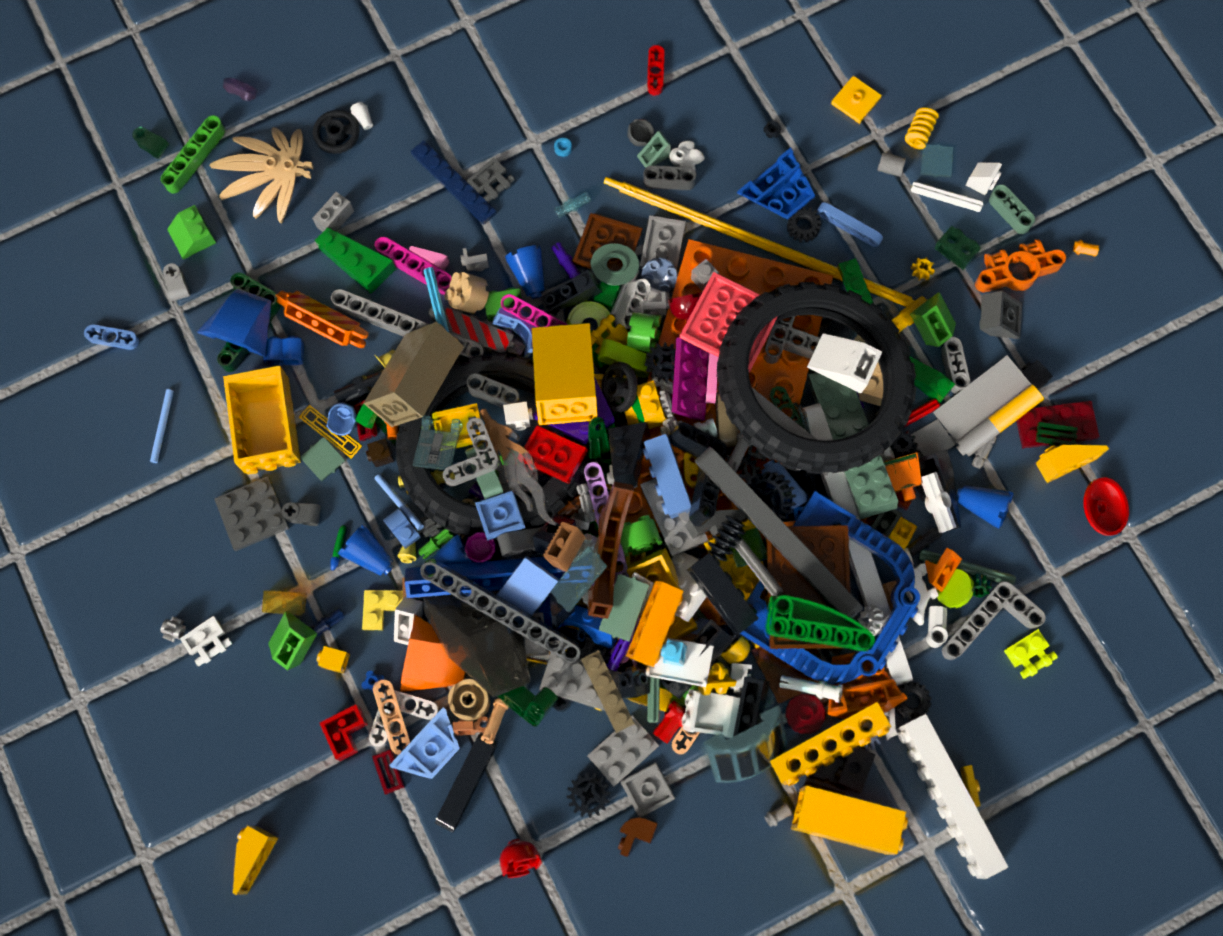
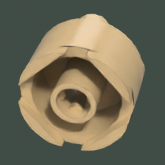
M455 272L444 296L448 300L449 305L454 309L475 314L477 310H482L488 299V291H486L488 284L486 280L465 272Z
M462 680L455 684L449 692V707L459 719L477 721L479 718L484 717L490 708L489 692L476 680ZM472 696L474 702L468 705L465 699H469Z

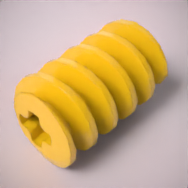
M923 107L916 111L905 136V141L908 145L915 149H924L926 147L925 144L929 140L928 137H930L931 131L934 129L933 126L939 117L935 110Z

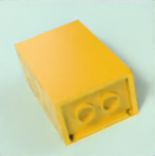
M590 323L532 328L535 397L539 425L585 422L597 417Z
M281 366L223 376L235 464L246 474H256L259 470L272 471L280 466L293 467L296 463H301L289 377Z
M805 786L799 790L791 829L882 854L892 855L898 854V851L902 850L904 839L901 838L902 830H906L908 817H905V811Z

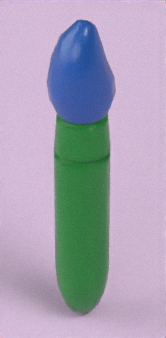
M345 525L339 528L333 557L330 560L332 571L339 564L340 555L338 553L343 546L346 534Z

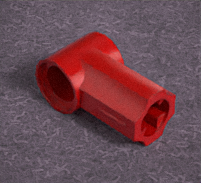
M673 701L669 705L667 712L664 713V718L653 731V734L668 744L678 728L683 726L682 717L686 709L676 701Z

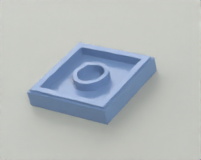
M513 490L475 502L487 540L497 538L504 533L525 528Z

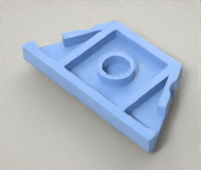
M444 707L389 765L391 768L432 779L460 749Z

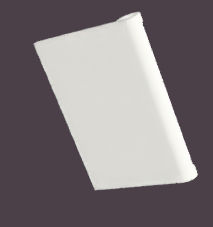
M668 638L667 640L682 642L687 646L684 665L678 666L663 663L664 657L660 656L658 663L654 667L648 666L646 669V675L649 677L706 687L714 646H710L701 654L706 646L704 644Z

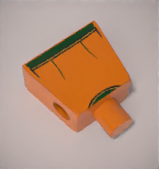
M918 453L883 462L895 493L902 491L904 501L915 499L916 496L913 488L921 485Z

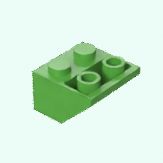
M936 293L910 313L926 345L939 347L953 336L956 323L940 293Z
M285 611L269 641L272 659L286 670L299 666L317 633L289 611Z

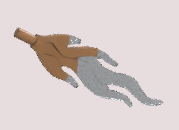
M482 409L479 413L486 423L485 428L499 461L497 471L500 473L503 471L502 462L498 454L499 451L502 455L505 476L510 489L526 503L527 510L531 512L533 510L532 501L522 489V484L525 485L532 493L538 513L542 519L552 525H556V522L546 512L543 488L531 477L525 467L524 459L532 471H537L532 456L524 447L512 442L508 438L512 437L519 440V435L511 428L497 423L490 417L486 409Z

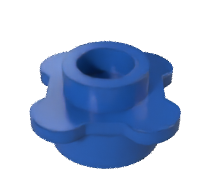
M368 671L366 673L367 677L361 686L363 689H370L373 692L374 684L371 681L374 680L376 682L382 679L385 680L383 675H377L373 671Z

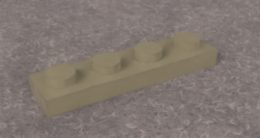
M598 650L582 658L583 666L615 732L618 733L634 725L600 651Z

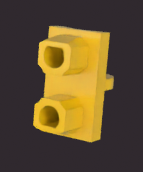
M715 663L712 669H709L706 687L698 686V690L702 695H710L712 688L719 694H726L728 687H735L737 681L730 678L728 669L724 668L722 663Z

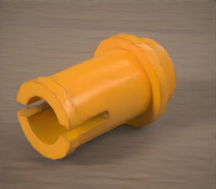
M1083 240L1075 241L1073 252H1076L1077 255L1082 253L1096 257L1099 245L1084 243Z

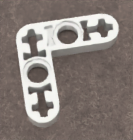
M394 690L401 712L426 720H431L439 712L438 706L432 701ZM384 693V697H385V698H382L381 701H383L384 699H387L388 696H386L385 693ZM413 699L416 702L415 709L407 710L405 707L406 702ZM420 702H424L421 706L429 708L432 705V709L435 710L434 714L430 713L427 716V712L420 710V714H418ZM379 709L369 735V740L372 745L383 747L388 742L385 730H382L381 736L384 737L383 741L380 740L376 743L377 740L374 739V736L379 735L381 730L377 728V725L384 728L380 721ZM384 709L386 713L390 714L392 712L388 709ZM392 722V723L390 724V730H391V731H392L394 722Z

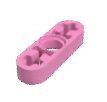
M709 353L706 403L715 404L717 362L719 357Z

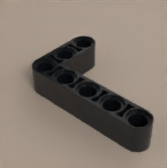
M681 422L668 436L673 446L697 458L708 447H711L724 461L726 459L727 446L722 440L688 423ZM700 467L689 513L691 523L697 527L703 526L714 516L720 490Z

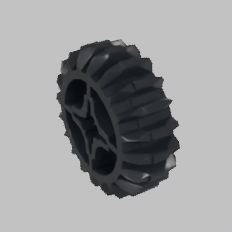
M764 472L758 474L757 478H752V484H748V486L775 512L774 514L782 522L790 518L789 514L794 512L791 506L796 505L792 500L797 496L791 492L794 490L793 486L789 487L791 481L785 480V476L778 475L777 472ZM771 483V484H773L776 488H775V489H771L770 487L767 488V486H766L765 484Z

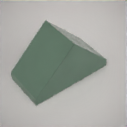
M658 131L637 157L645 168L651 165L655 166L669 157L670 143L662 132Z

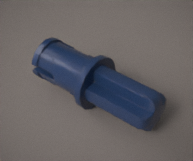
M337 609L325 618L321 617L318 623L310 627L317 633L315 639L325 631H330L333 625L345 618V614L341 609Z

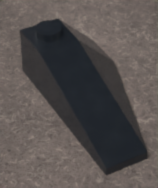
M943 450L920 457L921 477L937 472L943 491L947 492L951 499L950 510L956 524L954 529L961 528L953 467L948 451ZM921 483V485L915 488L923 502L925 501L926 494Z

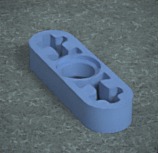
M94 324L87 326L84 330L85 338L91 343L128 350L135 349L139 344V338L132 331ZM96 331L98 334L102 335V337L99 335H93L92 337L90 334ZM116 333L115 340L107 341L108 335ZM123 337L124 339H130L131 337L133 341H129V343H127L125 340H122L121 338Z

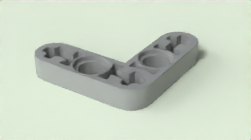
M479 418L470 419L466 425L477 456L449 466L444 470L443 478L449 486H456L492 472L499 465L498 457L485 425ZM476 424L481 435H476L473 425ZM481 440L488 442V446L484 449L477 447L478 442ZM488 453L490 459L493 460L492 465L486 463L485 454ZM473 464L476 466L475 472H466L468 465ZM462 468L464 476H461L459 469ZM452 472H453L454 475H455V479H454V480H452L451 478H449V477H450V473H452Z

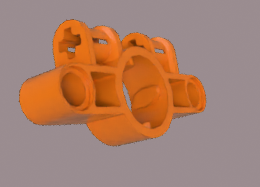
M1039 239L1026 245L1024 243L1020 244L1019 251L1012 253L1009 257L1004 249L991 255L989 253L985 254L984 261L987 270L979 274L975 281V287L979 292H989L1006 286L1015 291L1027 290L1038 277L1059 271L1066 261V255L1061 250L1045 252ZM1012 262L1014 264L1018 262L1026 264L1029 267L1030 274L1032 273V278H1026L1023 281L1014 278L1012 272L1009 271L1008 265ZM982 279H986L989 283H984Z

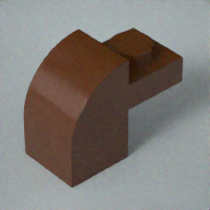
M644 818L628 820L620 829V832L627 834L626 838L622 837L619 843L620 855L628 857L635 838L650 844L657 823Z

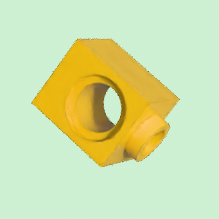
M324 646L317 656L318 666L344 674L350 654Z

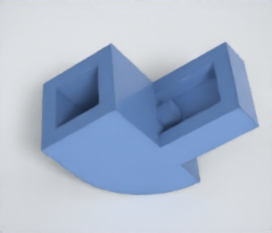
M399 508L383 519L405 549L421 538Z

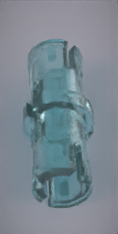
M585 191L581 195L573 199L569 198L566 203L555 207L554 211L560 219L572 211H578V208L590 203L591 199Z

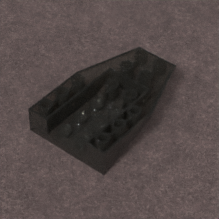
M491 591V592L497 595V593H498L499 591ZM452 594L424 597V613L448 657L493 698L530 683L524 639L521 634ZM486 596L478 598L479 602L483 605L489 603V599ZM496 608V612H497L498 614H500V615L505 614V613H503L501 610H499L498 608Z

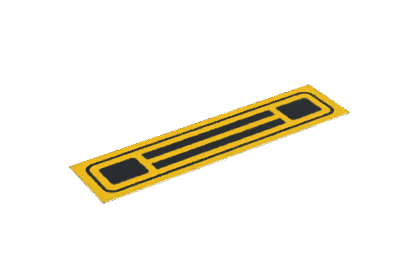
M311 405L299 416L302 421L351 459L362 447L348 434L342 436L330 432L327 427L328 419Z

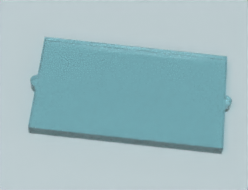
M587 546L550 592L557 599V603L570 612L605 570L607 565L600 559L599 554Z

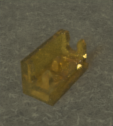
M264 590L262 612L284 614L285 611H289L292 615H302V612L305 613L307 593Z

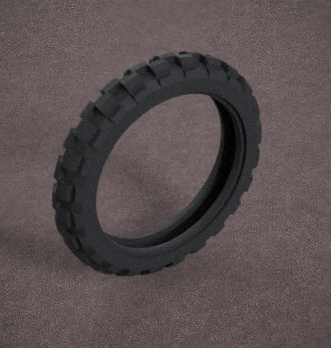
M799 282L798 285L786 284L776 287L773 291L764 292L753 299L749 305L745 306L737 314L734 321L730 324L719 350L717 362L718 390L721 401L725 405L727 416L731 423L736 425L740 431L739 434L748 444L754 445L759 450V453L768 459H774L782 463V466L822 474L823 472L838 473L848 471L854 467H860L871 462V460L881 455L892 445L901 434L912 413L911 409L915 402L916 387L914 386L916 374L914 363H911L909 356L911 352L908 345L898 333L900 330L891 319L888 320L882 314L883 311L874 303L869 304L861 299V295L851 290L848 292L841 290L836 285L827 283L816 285L815 282ZM799 315H815L830 318L846 325L855 331L868 345L882 351L878 360L883 378L882 402L876 417L866 428L843 439L814 440L786 430L764 411L752 390L748 365L750 352L756 337L774 318L777 317L775 323L782 319Z
M492 354V356L482 357V355L468 357V360L461 363L455 362L424 416L400 424L396 437V460L402 482L416 506L428 518L440 524L446 530L469 537L477 532L485 533L477 507L449 495L432 477L428 464H423L425 460L427 462L426 445L420 446L419 443H427L428 438L424 437H427L429 434H422L428 433L431 430L433 421H435L432 418V413L442 411L453 400L469 392L467 378L472 374H480L535 396L534 362L529 358L522 356L510 357L507 354ZM476 383L472 387L476 388L479 387L481 384ZM563 434L564 438L572 442H575L583 447H586L588 450V442L584 445L578 442L577 440ZM588 452L569 484L551 477L538 492L517 503L525 528L521 530L538 528L545 525L547 521L568 504L567 501L571 502L578 493L577 486L584 484L586 481L585 466L591 463L592 460L589 458Z

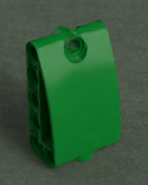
M771 595L765 622V630L770 636L868 652V649L874 645L875 637L871 631L834 609L786 595ZM775 622L780 624L779 632L774 628ZM797 625L801 631L799 635L795 631ZM817 629H819L821 632L820 638L817 637ZM838 633H840V635H841V640H840V641L838 640V637H837Z

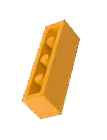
M655 581L626 657L651 667L658 663L662 645L668 639L667 632L669 627L675 621L676 609L682 603L683 590L661 581Z

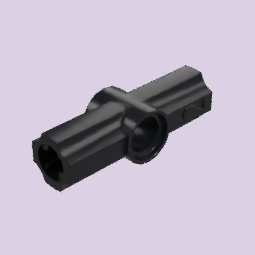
M383 370L369 376H359L351 384L335 390L334 395L338 403L349 404L358 399L365 400Z

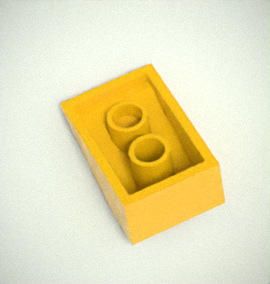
M1054 445L1046 449L1045 453L1039 456L1040 459L1036 462V465L1045 481L1049 483L1097 460L1109 448L1107 445H1061L1057 448Z
M257 826L243 828L237 837L239 841L236 844L233 894L235 895L248 894L278 840V837Z

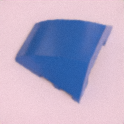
M789 148L778 157L777 162L753 182L750 180L737 191V194L787 220L815 197L806 176L803 175L800 169L799 162L796 161L793 155L792 148Z
M236 289L197 333L213 339L218 338L244 347L252 353L266 357L268 324L270 323L272 301Z

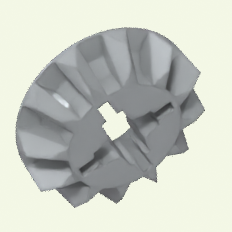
M665 388L661 389L659 396L667 418H673L676 413L672 412V396Z

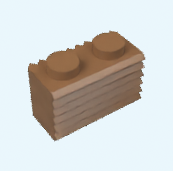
M562 522L543 556L553 567L567 572L586 537L576 526Z

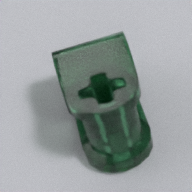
M138 127L132 133L133 139L137 142L138 146L157 159H160L170 146L169 142L163 137L152 133L144 127Z

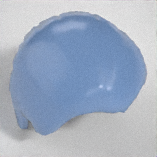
M343 402L333 405L328 412L327 427L330 432L342 436L350 434L356 424L357 414L355 409Z

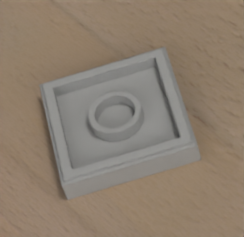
M656 762L620 781L639 818L675 799Z

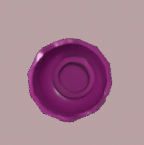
M477 532L467 539L464 550L470 560L483 563L492 558L496 544L494 539L487 540L485 533Z

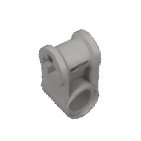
M173 263L166 265L163 269V274L171 301L191 296L184 274L180 271L179 267Z

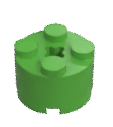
M633 312L629 323L631 329L627 336V346L643 352H649L651 347L655 348L656 341L659 342L661 330H658L661 316Z
M649 515L640 517L638 522L632 524L630 522L624 523L620 544L625 556H628L629 552H632L633 556L654 549L653 544L657 543L659 546L662 543L655 521L650 519Z

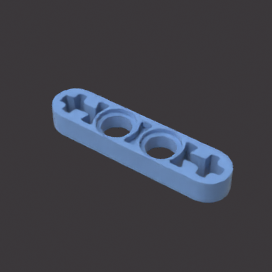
M822 202L817 209V214L821 218L870 246L878 247L883 240V236L878 231L828 203Z

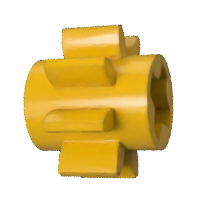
M927 257L925 259L917 258L916 264L913 263L911 269L914 270L912 276H916L918 281L924 278L929 280L930 275H933L935 272L931 268L934 262L927 260Z

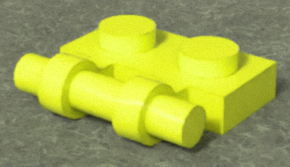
M1039 629L1004 650L1014 667L1020 664L1024 666L1025 669L1020 672L1024 679L1028 676H1034L1038 673L1039 669L1044 666H1050L1052 661L1058 658L1054 651L1048 655L1044 652V649L1049 647V644ZM1037 655L1040 660L1032 664L1029 659Z

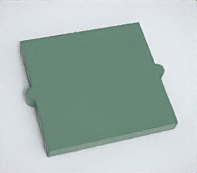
M324 437L315 445H311L310 449L300 457L321 482L331 473H335V470L345 462L343 457Z

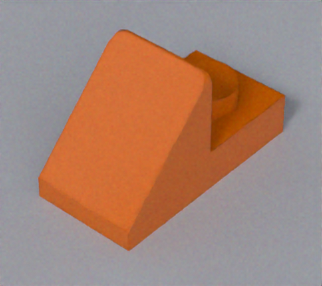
M946 548L937 564L925 560L929 583L940 592H943L962 558L953 550Z

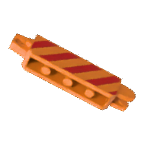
M280 291L276 294L277 302L284 306V315L341 346L352 344L359 348H365L366 342L364 339L368 337L369 332L359 327V322L299 291L294 293Z

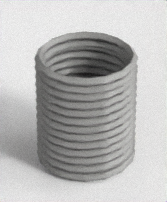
M883 152L877 171L900 177L906 158Z

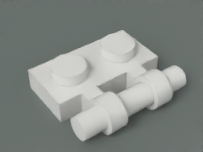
M212 616L180 638L190 655H194L197 652L200 654V657L194 660L198 666H201L203 663L207 664L212 660V657L220 652H225L227 647L232 644L229 638L223 641L220 640L219 637L225 634V631L215 616ZM214 642L215 647L209 651L204 649V647Z

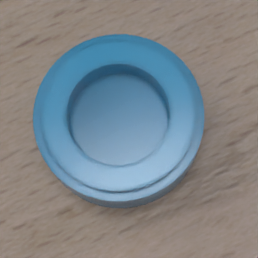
M567 138L557 139L554 143L555 153L561 157L568 156L572 152L571 141Z

